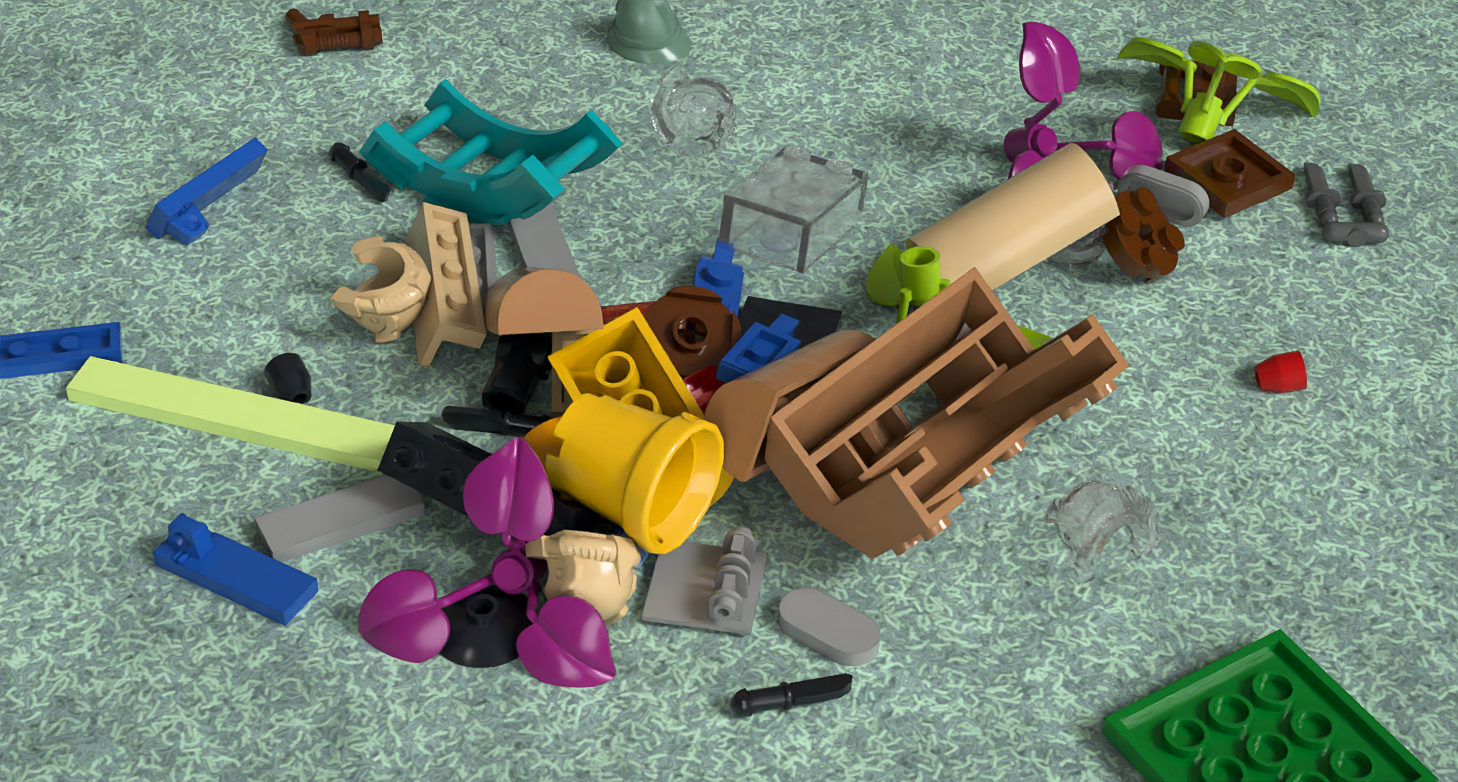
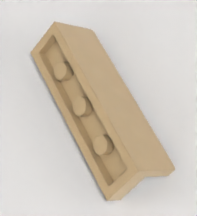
M422 202L403 244L411 247L420 255L431 276L424 307L420 315L413 322L418 364L430 366L442 340L480 349L487 333L467 213Z

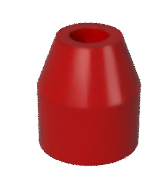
M1299 350L1274 354L1254 367L1255 379L1260 390L1287 393L1307 388L1305 363Z

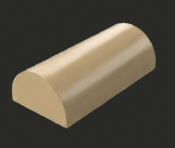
M1069 143L906 239V248L925 246L937 250L940 254L941 279L950 280V284L976 267L993 291L1120 215L1113 192L1097 165L1081 147L1074 143Z

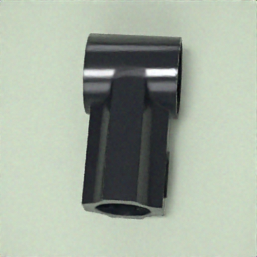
M537 333L500 335L496 349L495 367L482 391V405L484 407L503 413L511 411L512 414H524L539 379L546 381L549 375H545L546 370H552V365L547 356L552 354V336Z

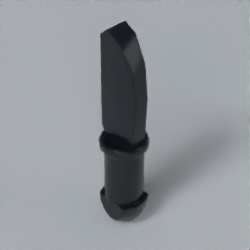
M336 142L330 147L329 154L332 162L336 161L347 171L351 179H355L378 201L385 202L388 200L390 187L368 168L366 161L359 159L350 151V147L343 143Z
M446 406L441 413L444 422L456 429L503 433L505 436L509 434L526 435L543 422L553 419L544 414L541 417L512 414L511 411L503 413L497 410Z
M844 673L791 682L789 684L781 682L778 686L749 691L744 688L735 693L731 698L730 705L737 715L749 717L752 716V713L779 708L790 710L792 705L825 702L841 698L849 693L852 688L853 675Z

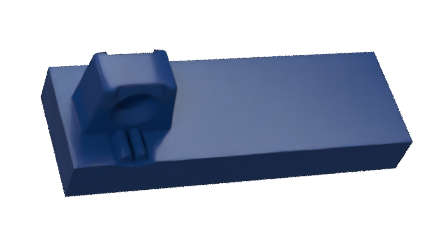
M256 137L158 202L152 211L146 229L157 239L169 233L183 245L187 246L203 236L209 227V223L200 211L257 173L268 149Z
M184 513L179 514L168 525V538L152 552L156 566L284 626L319 591L317 578L219 533L211 532L208 530L207 524L187 517Z

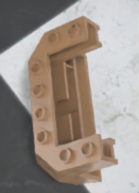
M974 267L770 416L764 460L803 515L871 559L891 549L896 556H899L922 539L928 541L952 524L947 514L964 501L958 489L966 483L969 488H973L996 471L991 463L998 457L1002 462H1005L1024 449L1027 443L1023 437L1040 423L1055 415H1058L1064 421L1088 404L1085 398L1093 405L1112 393L1118 387L1113 379L1130 365L1093 314L1038 348L1033 349L976 267ZM926 381L936 397L943 402L914 425H911L909 419L897 403L915 393L914 389Z

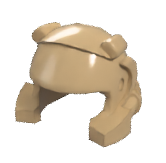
M381 236L353 243V254L356 261L362 265L366 263L375 264L379 272L359 285L355 291L346 286L339 287L330 299L335 307L350 314L355 322L371 331L372 334H375V342L395 341L401 337V332L417 319L424 307L431 282L428 268L420 255L406 244L386 243Z
M562 530L550 536L543 535L539 539L530 541L525 545L526 557L543 559L548 563L549 575L543 590L547 600L560 595L578 596L585 599L600 613L606 626L618 622L626 615L628 607L625 603L636 589L637 575L633 568L637 567L641 561L640 550L635 546L632 539L615 535Z

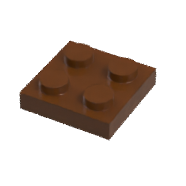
M1236 129L1167 156L1164 169L1167 173L1200 185L1208 195L1209 207L1223 218L1291 190L1295 179V174Z

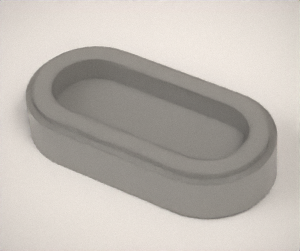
M1134 165L1130 167L1118 183V194L1126 190L1136 191L1141 187L1150 190L1156 198L1157 206L1164 213L1168 221L1182 226H1195L1209 209L1208 195L1200 185L1147 165Z
M813 588L792 590L781 599L779 604V625L782 631L789 637L845 666L864 665L877 656L880 645V629L877 623L867 615Z

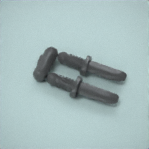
M1304 162V173L1310 190L1305 196L1306 204L1309 208H1316L1320 223L1323 226L1322 235L1327 241L1344 242L1353 247H1360L1365 243H1382L1388 239L1389 228L1384 224L1381 210L1386 205V197L1382 191L1374 190L1370 175L1364 166L1349 163L1348 171L1355 191L1351 196L1353 208L1362 209L1366 222H1338L1336 207L1341 203L1339 192L1335 189H1329L1324 171L1318 164Z

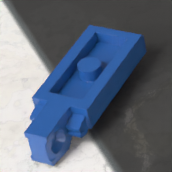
M717 237L712 257L701 255L700 261L698 260L692 286L703 287L718 294L723 298L721 303L729 309L731 314L734 311L738 317L744 272H742L743 266L732 263L736 242ZM686 326V329L695 331V327Z
M781 314L770 327L755 322L721 360L715 378L728 383L798 350L801 341L793 338L796 327L799 325V320Z

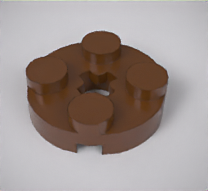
M1141 187L1136 191L1126 190L1114 196L1120 215L1107 222L1109 232L1102 235L1105 247L1114 262L1124 273L1132 278H1136L1139 275L1148 278L1145 283L1156 282L1170 274L1177 265L1178 252L1184 249L1185 240L1181 231L1169 223L1164 213L1157 206L1155 196L1147 188Z
M675 287L667 291L665 296L659 298L656 302L654 301L648 307L644 319L682 379L712 364L717 371L721 360L742 337L740 321L735 312L733 311L731 314L729 309L721 303L723 298L703 287ZM686 326L695 327V334L703 336L704 341L688 344L679 337L678 333H683Z

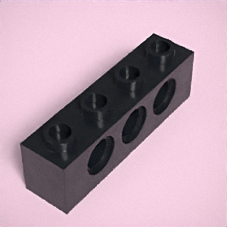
M397 421L377 471L468 516L463 502L465 482L473 469L492 454L428 422ZM552 489L554 499L553 519L544 535L550 536L562 530L593 533L600 515L573 498Z

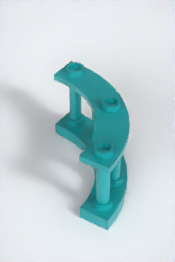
M444 79L438 84L424 105L430 111L400 134L385 121L373 130L359 153L378 172L401 190L409 186L413 190L426 195L427 197L424 198L423 202L467 213L468 222L502 225L511 219L521 218L524 220L543 210L565 190L558 182L567 174L578 173L598 165L611 156L623 142L592 109L576 123L556 130H532L511 125L473 104L448 80ZM444 124L467 143L441 162H438L424 154L414 145ZM483 152L501 159L500 162L483 175L460 171Z

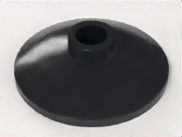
M493 584L447 607L441 608L449 619L450 635L439 654L455 664L471 668L496 667L519 657L516 648L518 636L524 629L533 624L526 615L527 597L521 593L508 594Z

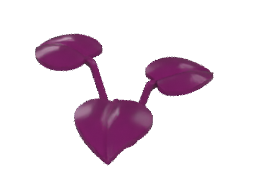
M1038 22L1022 23L1023 42L1019 56V73L1023 88L1035 101L1050 103L1033 117L1025 118V127L1012 129L1006 134L1004 138V151L1007 158L1012 162L1008 179L1069 143H1074L1083 150H1112L1109 168L1111 174L1118 181L1134 165H1147L1161 170L1163 166V151L1158 132L1151 120L1140 112H1125L1116 118L1112 125V141L1057 143L1055 132L1047 126L1039 124L1042 119L1061 105V93L1073 92L1077 88L1080 77V64L1073 45L1061 32L1051 26Z
M517 437L480 462L469 474L463 490L464 507L475 527L487 534L502 533V543L510 548L494 560L492 573L437 599L435 583L426 572L414 569L394 572L380 580L364 599L359 613V632L366 642L391 657L412 663L427 661L442 651L450 635V622L441 608L496 584L500 590L508 594L528 592L526 615L533 624L520 633L516 642V648L521 662L535 678L547 684L574 688L595 687L607 683L616 676L617 671L612 659L608 630L603 618L595 607L578 596L560 595L548 600L542 606L539 613L537 611L538 593L542 591V586L538 582L546 573L547 561L526 557L525 541H535L547 531L553 519L554 499L551 485L541 460L523 437Z

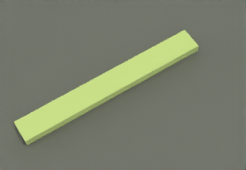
M92 356L88 358L66 387L69 401L379 472L377 471L395 427V425Z

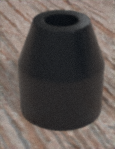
M283 353L268 362L264 369V375L272 391L279 399L299 404L310 401L312 396L311 375L298 354Z

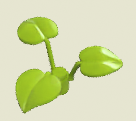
M1135 37L1127 42L1117 57V60H1143L1172 66L1178 70L1185 71L1184 102L1180 110L1185 114L1177 133L1184 139L1197 143L1213 138L1218 125L1225 126L1228 116L1253 87L1296 104L1312 117L1317 116L1321 105L1318 91L1305 81L1276 72H1267L1265 75L1261 74L1262 68L1260 65L1249 58L1231 51L1224 52L1220 47L1207 42L1193 41L1188 47V54L1193 60L1216 67L1207 92H1198L1195 99H1192L1193 74L1197 69V65L1193 61L1186 59L1184 53L1180 50L1148 38ZM1223 71L1248 78L1249 80L1222 110V100L1214 95Z
M890 244L872 266L866 280L865 289L866 295L873 302L885 306L899 305L897 324L907 317L909 303L914 306H922L948 287L950 280L941 279L940 254L937 250L918 246L902 252L899 248ZM1018 326L1033 349L1052 339V337Z

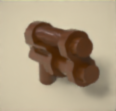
M293 8L285 15L286 22L293 27V42L304 56L318 55L319 50H339V48H360L361 46H363V50H373L374 45L383 44L379 14L369 15V10L358 11V16L334 18L333 13L322 14L318 19L309 20L298 9Z

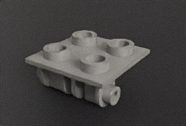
M737 526L725 535L723 547L683 542L675 550L665 555H658L641 620L751 635L768 553L756 551V540L752 536V532L746 527Z

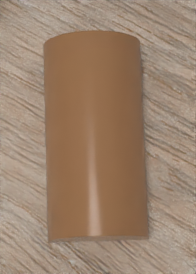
M525 267L508 272L492 285L485 297L482 308L486 330L497 335L603 329L601 306L591 287L578 276L558 269Z
M857 330L836 331L721 386L711 397L706 408L704 420L716 424L723 437L724 462L722 468L743 483L769 469L770 467L765 462L764 457L770 416L876 338Z

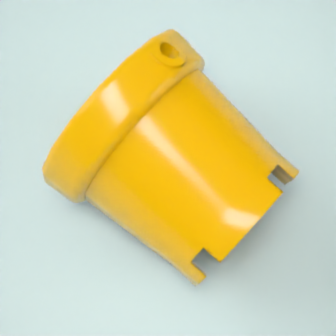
M589 392L580 395L567 408L552 435L564 442L559 458L550 453H547L545 469L551 488L573 498L620 526L628 538L633 540L635 545L649 553L665 555L680 547L695 531L707 512L719 484L724 462V441L717 425L686 412L672 418L619 401L601 392H597L598 396Z

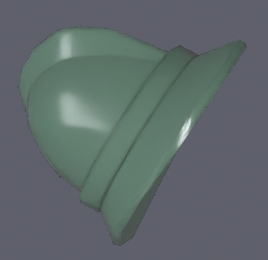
M667 0L617 1L615 7L616 17L612 26L609 27L606 37L614 52L627 60L647 65L671 63L689 55L692 41L681 27L677 16L672 13Z

